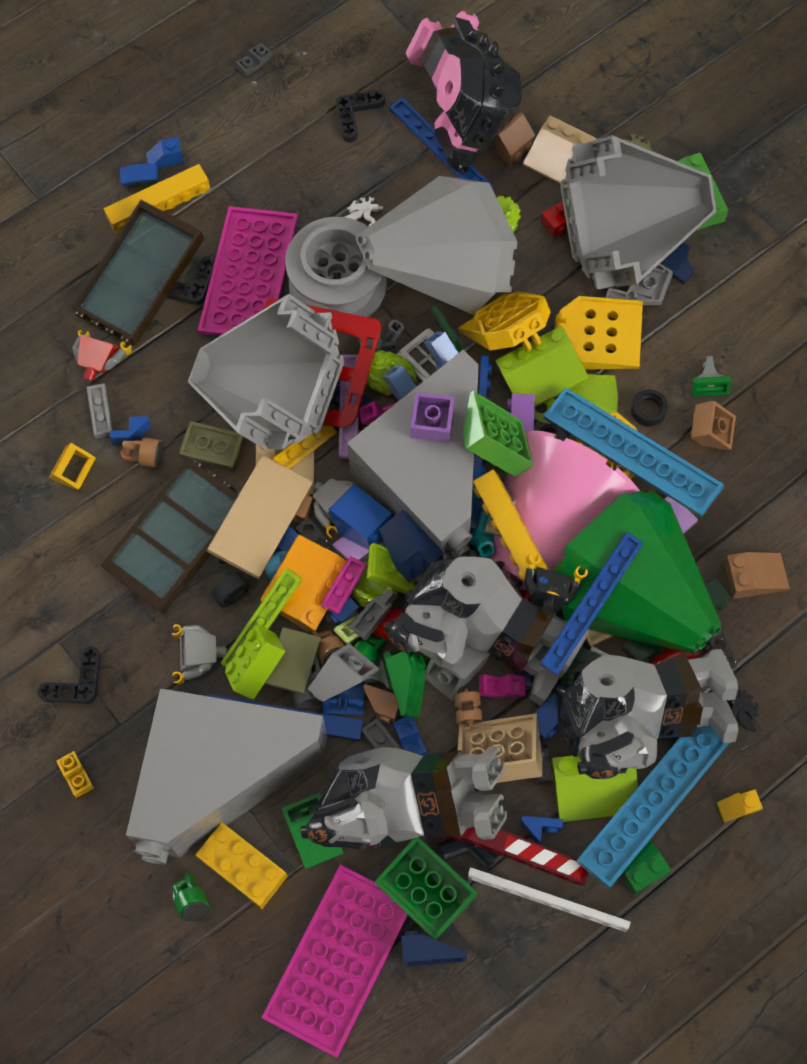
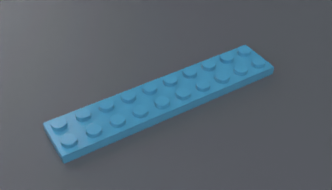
M568 388L563 390L544 414V419L548 422L558 425L567 434L700 517L704 515L724 488L723 483Z
M710 726L696 727L693 737H680L576 862L605 887L610 889L729 743H722Z

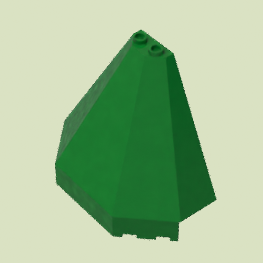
M648 490L647 493L643 491L633 492L632 495L622 493L567 544L564 550L566 556L563 562H558L554 572L573 577V581L575 580L574 571L577 567L580 566L578 569L579 575H584L585 570H588L586 577L580 581L581 586L576 598L567 606L562 605L561 607L566 622L569 620L624 534L628 532L643 542V545L588 629L694 654L698 649L704 648L712 636H716L719 633L721 622L671 503L652 490Z

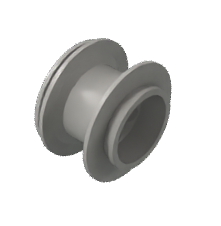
M326 217L313 221L303 227L293 237L286 252L285 264L289 278L290 295L305 305L364 317L371 316L380 306L385 296L386 276L368 269L355 238L368 226L347 217Z

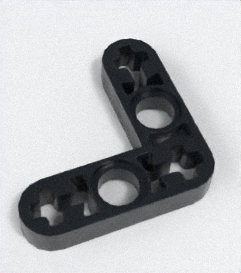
M374 90L343 95L336 99V110L344 141L353 142L357 139V127L353 112L377 109L384 106L385 94L382 91ZM362 99L365 101V103L359 105L356 103V101ZM341 103H345L346 110H343ZM345 116H349L351 120L345 122L342 120V118ZM350 127L352 135H348L347 128Z
M209 256L203 257L199 262L191 285L176 282L167 298L192 305H201L207 295L215 260ZM208 263H211V266H208L206 273L205 265L207 266ZM202 277L207 279V282L204 284L197 282ZM159 278L154 282L156 294L160 291L159 287H162L166 282V278ZM179 288L184 289V293H183V294H181V295H176V294H175V290H176V289H179ZM197 289H199V295H200V296H197L196 298H194L193 296H196V295H197V292H198Z
M89 646L82 651L78 684L43 683L38 688L39 697L44 702L92 703L97 696L101 654L98 649ZM91 652L96 655V657H92L91 663L93 666L89 665L90 660L87 657ZM88 670L94 671V677L90 680L84 678V673ZM49 688L51 692H57L58 698H56L55 693H49L48 697H46L43 692ZM67 688L72 689V695L69 698L62 697L63 690ZM76 689H78L79 693H86V690H89L92 694L85 698L82 694H77Z

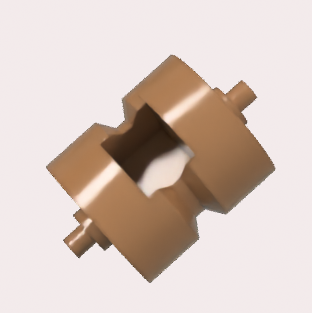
M464 689L465 692L454 695L455 707L458 708V711H456V722L458 725L466 724L468 728H472V724L483 721L482 710L478 708L481 705L480 693L469 692L468 689Z

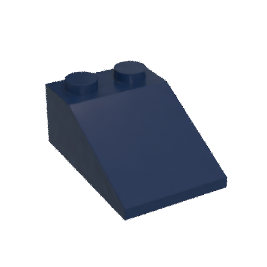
M404 509L379 529L396 569L409 583L425 571L443 553Z
M418 931L405 932V936H401L404 967L467 961V952L426 935L418 934Z

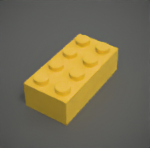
M222 822L196 854V857L260 909L264 908L288 877L284 870Z

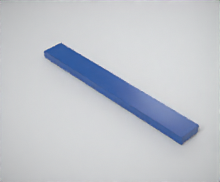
M403 97L389 107V110L458 178L488 182L472 165H470L469 171L466 174H461L448 165L447 157L435 137L434 128Z
M628 532L624 534L540 662L542 667L556 676L559 674L643 545V542Z
M207 694L208 697L322 715L327 736L360 741L363 720Z

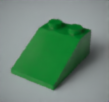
M400 652L385 658L401 716L414 719L419 718L426 678V662L424 658L413 652L410 654Z
M649 840L621 874V877L634 896L667 876L671 869L657 848Z

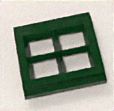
M432 306L431 312L441 331L447 334L458 353L461 352L463 348L438 307Z

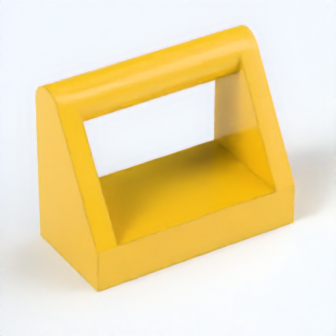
M70 443L63 450L49 478L79 490L96 457ZM73 454L87 459L75 482L62 476Z

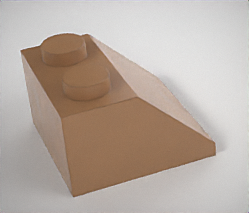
M522 112L513 118L510 124L496 136L495 154L510 166L514 162H518L526 151H530L535 140V134Z
M715 401L696 404L691 439L701 446L731 450L736 416Z

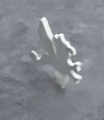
M365 197L360 198V201L363 202L361 204L359 202L356 204V200L353 201V204L348 207L351 214L345 217L358 221L364 215V219L371 222L369 226L375 223V219L370 216L371 212L383 210V206L371 204L374 201V198L369 197L368 202L365 201Z

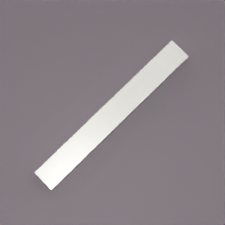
M471 867L468 873V879L623 932L629 929L631 923L630 921Z

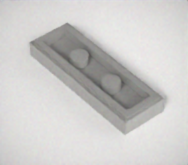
M105 383L87 386L94 437L97 439L110 436V431H113Z

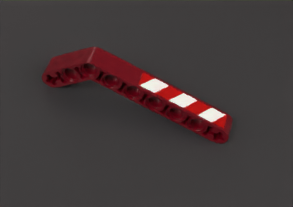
M475 827L467 828L461 837L433 835L468 842L576 885L585 886L589 874L576 862V858L501 829L494 839L484 840L477 836Z

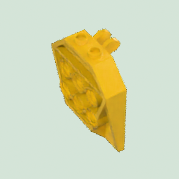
M520 291L511 294L504 293L474 313L473 319L458 327V330L490 351L514 347L522 343L524 349L529 352L532 350V347L527 338L531 336L536 346L541 344V339L536 332L546 326L551 312L544 296Z
M578 296L556 315L554 328L563 326L585 370L639 369L643 301Z

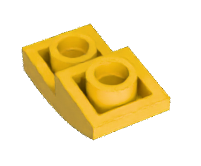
M75 751L56 760L75 798L94 789Z

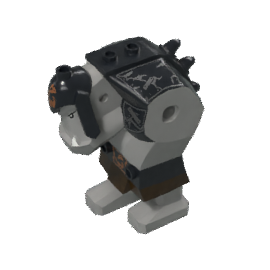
M445 550L441 560L433 562L424 575L419 574L414 582L416 585L415 589H410L404 597L406 603L401 610L402 613L394 622L389 620L383 629L388 633L389 640L398 649L407 654H410L412 651H419L425 656L430 657L439 667L451 669L461 661L465 643L474 649L486 651L494 659L500 660L514 672L518 673L520 670H525L533 675L534 681L530 699L541 706L549 696L559 677L561 678L569 668L590 629H587L557 676L542 667L540 662L567 622L555 616L557 611L554 610L552 614H545L541 606L534 605L532 601H528L520 592L523 581L519 579L511 580L502 570L505 565L503 561L494 562L489 558L476 557L477 552L475 550L470 551L466 557L452 558L451 552Z
M722 649L709 650L704 657L687 659L683 653L655 665L622 656L604 654L592 661L582 672H575V682L568 688L563 685L557 687L558 693L563 697L560 725L563 728L573 757L579 755L581 762L577 763L578 773L580 775L586 774L593 779L612 778L620 773H626L628 767L636 769L648 767L655 762L657 757V739L693 737L696 727L710 726L722 743L736 742L738 723L727 700L736 699L738 682ZM709 686L713 692L701 693L700 690L702 687Z
M381 747L347 757L339 764L331 777L324 796L315 804L316 812L307 825L301 827V836L303 839L308 838L311 842L324 847H345L359 850L382 848L424 835L461 837L469 827H475L477 836L482 840L494 839L507 818V811H503V806L498 804L504 797L502 794L482 795L475 794L474 792L492 790L504 773V763L501 764L500 758H496V754L500 753L501 749L499 747H489L482 754L463 755L462 750L422 756L403 749Z

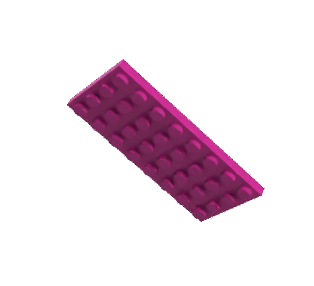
M228 207L198 327L199 334L221 336L262 311L268 299H280L286 275V252L291 240L295 236L299 219L298 214Z
M340 865L278 984L262 1019L338 1058L408 914L374 881Z

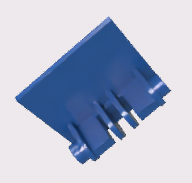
M365 681L323 701V714L363 715V687Z

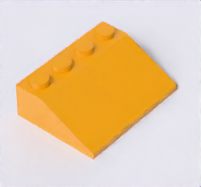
M298 535L260 601L263 602L282 572L288 567L303 578V580L279 614L306 632L316 631L327 609L321 607V603L347 561L338 554Z

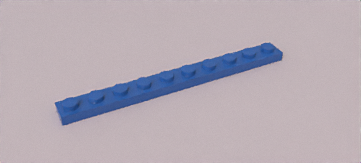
M481 356L479 394L490 401V397H486V392L490 391L491 380H487V376L491 374L492 363H488L489 356ZM476 454L473 481L484 475L486 465H482V458ZM474 489L472 491L470 534L477 526L479 511L483 509V500L477 497Z

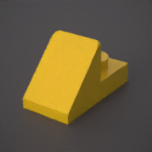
M756 789L742 794L736 793L716 803L723 822L763 809Z

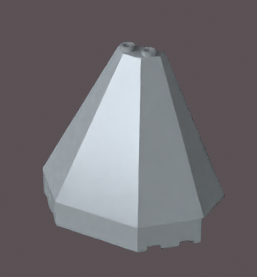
M613 135L593 140L590 143L573 145V156L571 159H568L565 169L567 173L566 178L562 179L560 184L572 258L575 262H580L582 271L589 279L592 278L594 280V286L597 290L612 286L620 287L638 284L717 212L711 175Z
M438 176L359 233L355 238L368 269L472 315L481 309L495 292L511 293L512 291L510 277L514 274L515 260H513L514 249H517V240L488 182Z
M288 294L200 348L188 383L238 434L266 450L284 449L292 443H297L305 439L306 436L321 430L344 364L343 356L339 354L337 346L339 341L336 329H333L331 324L332 314L331 312L316 313L301 301Z

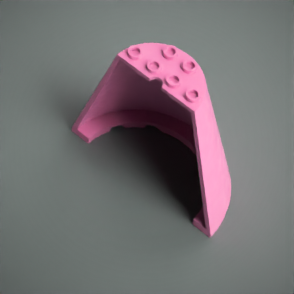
M526 431L525 434L534 466L517 477L506 473L503 485L510 498L516 500L515 507L549 570L554 571L558 562H563L566 556L564 550L568 543L622 493L632 495L633 492H639L640 490L619 468L614 471L613 468L606 465L607 459L588 447L568 438L564 441L555 439L556 434ZM494 535L493 545L495 551L493 555L487 558L492 559L494 562L503 561L505 563L502 568L504 573L513 581L521 580L518 574L520 571L518 565H514L509 557L511 554L509 548L503 546L500 540L501 536ZM524 582L523 585L520 587V589L526 590Z

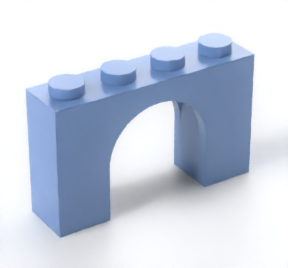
M437 331L423 342L435 360L436 371L458 354V351L445 332ZM395 365L381 376L398 401L417 387L403 366Z

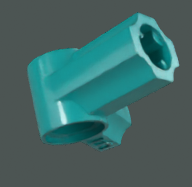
M482 509L477 526L471 533L472 538L469 544L476 546L480 556L487 558L493 555L495 551L493 545L494 534L485 532L490 514L487 515L485 510Z

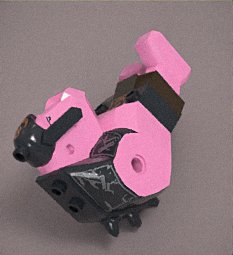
M462 11L452 20L451 28L443 29L439 21L435 23L429 21L428 18L423 19L406 51V55L411 64L420 67L424 66L437 89V102L444 110L435 121V137L447 157L448 165L455 171L466 174L469 171L470 165L474 163L477 157L476 152L479 149L486 150L489 142L502 132L515 117L521 103L520 74L499 56V44L497 41H494L490 46L488 35L477 29L479 25L477 16L475 14L473 16L468 15L465 11Z

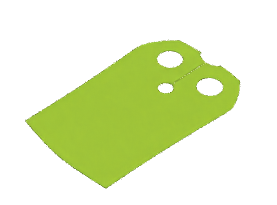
M588 374L590 379L570 389L605 412L617 413L618 392L615 375ZM553 398L544 402L547 406V411L555 402ZM534 408V419L542 423H550L544 419L545 413H538Z

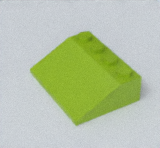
M562 325L540 336V345L536 346L533 341L529 342L532 347L531 351L527 352L522 346L496 360L513 394H535L534 408L560 395L565 388L571 389L590 379Z
M579 755L577 757L552 758L550 763L559 819H563V823L613 817L638 788L637 771L633 767H628L626 773H620L609 779H593L586 774L580 775L578 773L577 763L581 762Z

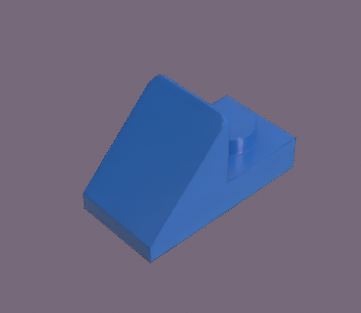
M522 816L520 824L534 841L540 844L542 830H545V833L557 834V831L562 830L563 819Z

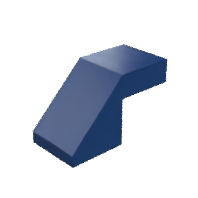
M130 417L129 430L110 431L112 444L122 445L123 441L126 440L137 441L151 428L149 417Z

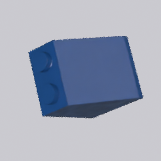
M354 484L328 509L338 534L368 550L373 542L378 545L381 543L383 538L379 529L393 518L389 510Z

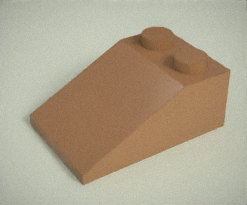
M744 552L727 555L724 561L732 599L790 590L781 553Z

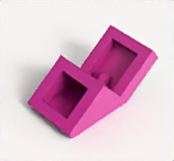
M375 401L360 407L361 423L363 425H370L397 402L381 408Z
M483 674L479 676L480 696L490 698L525 697V677L513 674L502 677Z

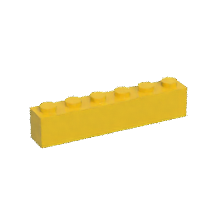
M197 164L103 209L115 234L121 231L140 200L162 211H166L180 203L191 200V198L206 193L210 190L209 180L200 164Z
M491 470L474 480L473 482L476 486L473 488L478 498L482 497L484 504H482L483 509L487 515L491 514L493 518L491 523L496 532L500 531L502 535L500 540L503 546L509 548L511 552L509 557L512 563L518 565L520 569L518 574L521 580L524 582L526 568H529L526 557L531 553V559L534 562L536 555L539 554L541 556V560L535 565V568L537 566L549 570L499 475L494 470Z

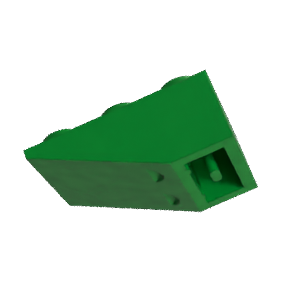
M320 792L282 808L305 869L344 854L341 847H324L311 842L308 838L303 839L301 836V827L307 825L316 812L315 804L322 798Z

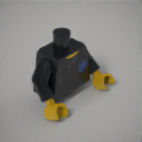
M532 553L526 557L529 568H526L524 586L532 597V603L541 606L545 614H552L554 610L560 611L562 605L567 606L576 598L581 586L580 581L586 577L588 570H585L584 575H579L578 569L580 566L577 567L574 571L575 580L573 581L571 576L537 566L535 568V565L540 562L541 556L539 554L536 555L534 562L531 559Z

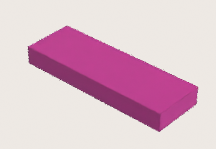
M350 556L321 603V607L339 615L365 572L367 564Z

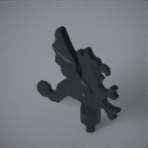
M740 689V697H736L735 700H727V702L733 705L731 711L734 717L738 714L740 725H743L745 729L756 731L749 715L752 719L755 716L758 717L757 707L759 705L757 702L755 706H753V703H748V700L753 699L754 696L749 694L748 697L744 698L743 694L746 690L741 691Z

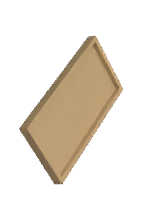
M262 455L209 545L207 552L259 580L313 482Z

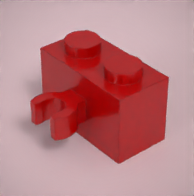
M563 201L542 213L541 223L553 238L567 231Z

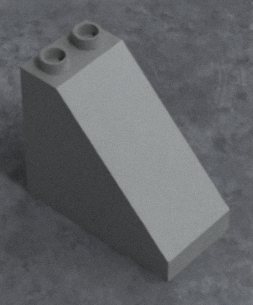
M464 350L459 352L347 442L350 474L378 503L389 510L393 517L404 509L442 552L445 550L451 552L452 558L466 557L471 551L468 546L472 538L470 524L474 453L469 452L464 446L463 429L470 392L475 391L477 393L479 365ZM416 392L455 397L450 442L411 438L410 427Z
M160 689L126 836L136 846L135 853L142 855L143 861L166 865L168 856L180 858L209 838L221 822L228 825L323 760L327 741V731L323 716Z

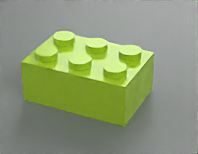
M257 624L248 632L245 642L242 646H239L235 657L227 664L225 674L234 692L250 699H255L286 652L275 632Z

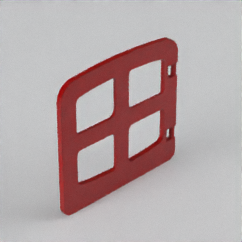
M268 299L265 303L264 309L280 299ZM306 305L316 313L331 312L333 329L361 339V347L355 367L343 366L338 379L350 382L344 408L341 411L327 410L322 424L324 426L346 428L351 426L358 417L382 325L377 319ZM368 338L373 339L371 349L366 348ZM353 394L358 395L355 405L350 404Z

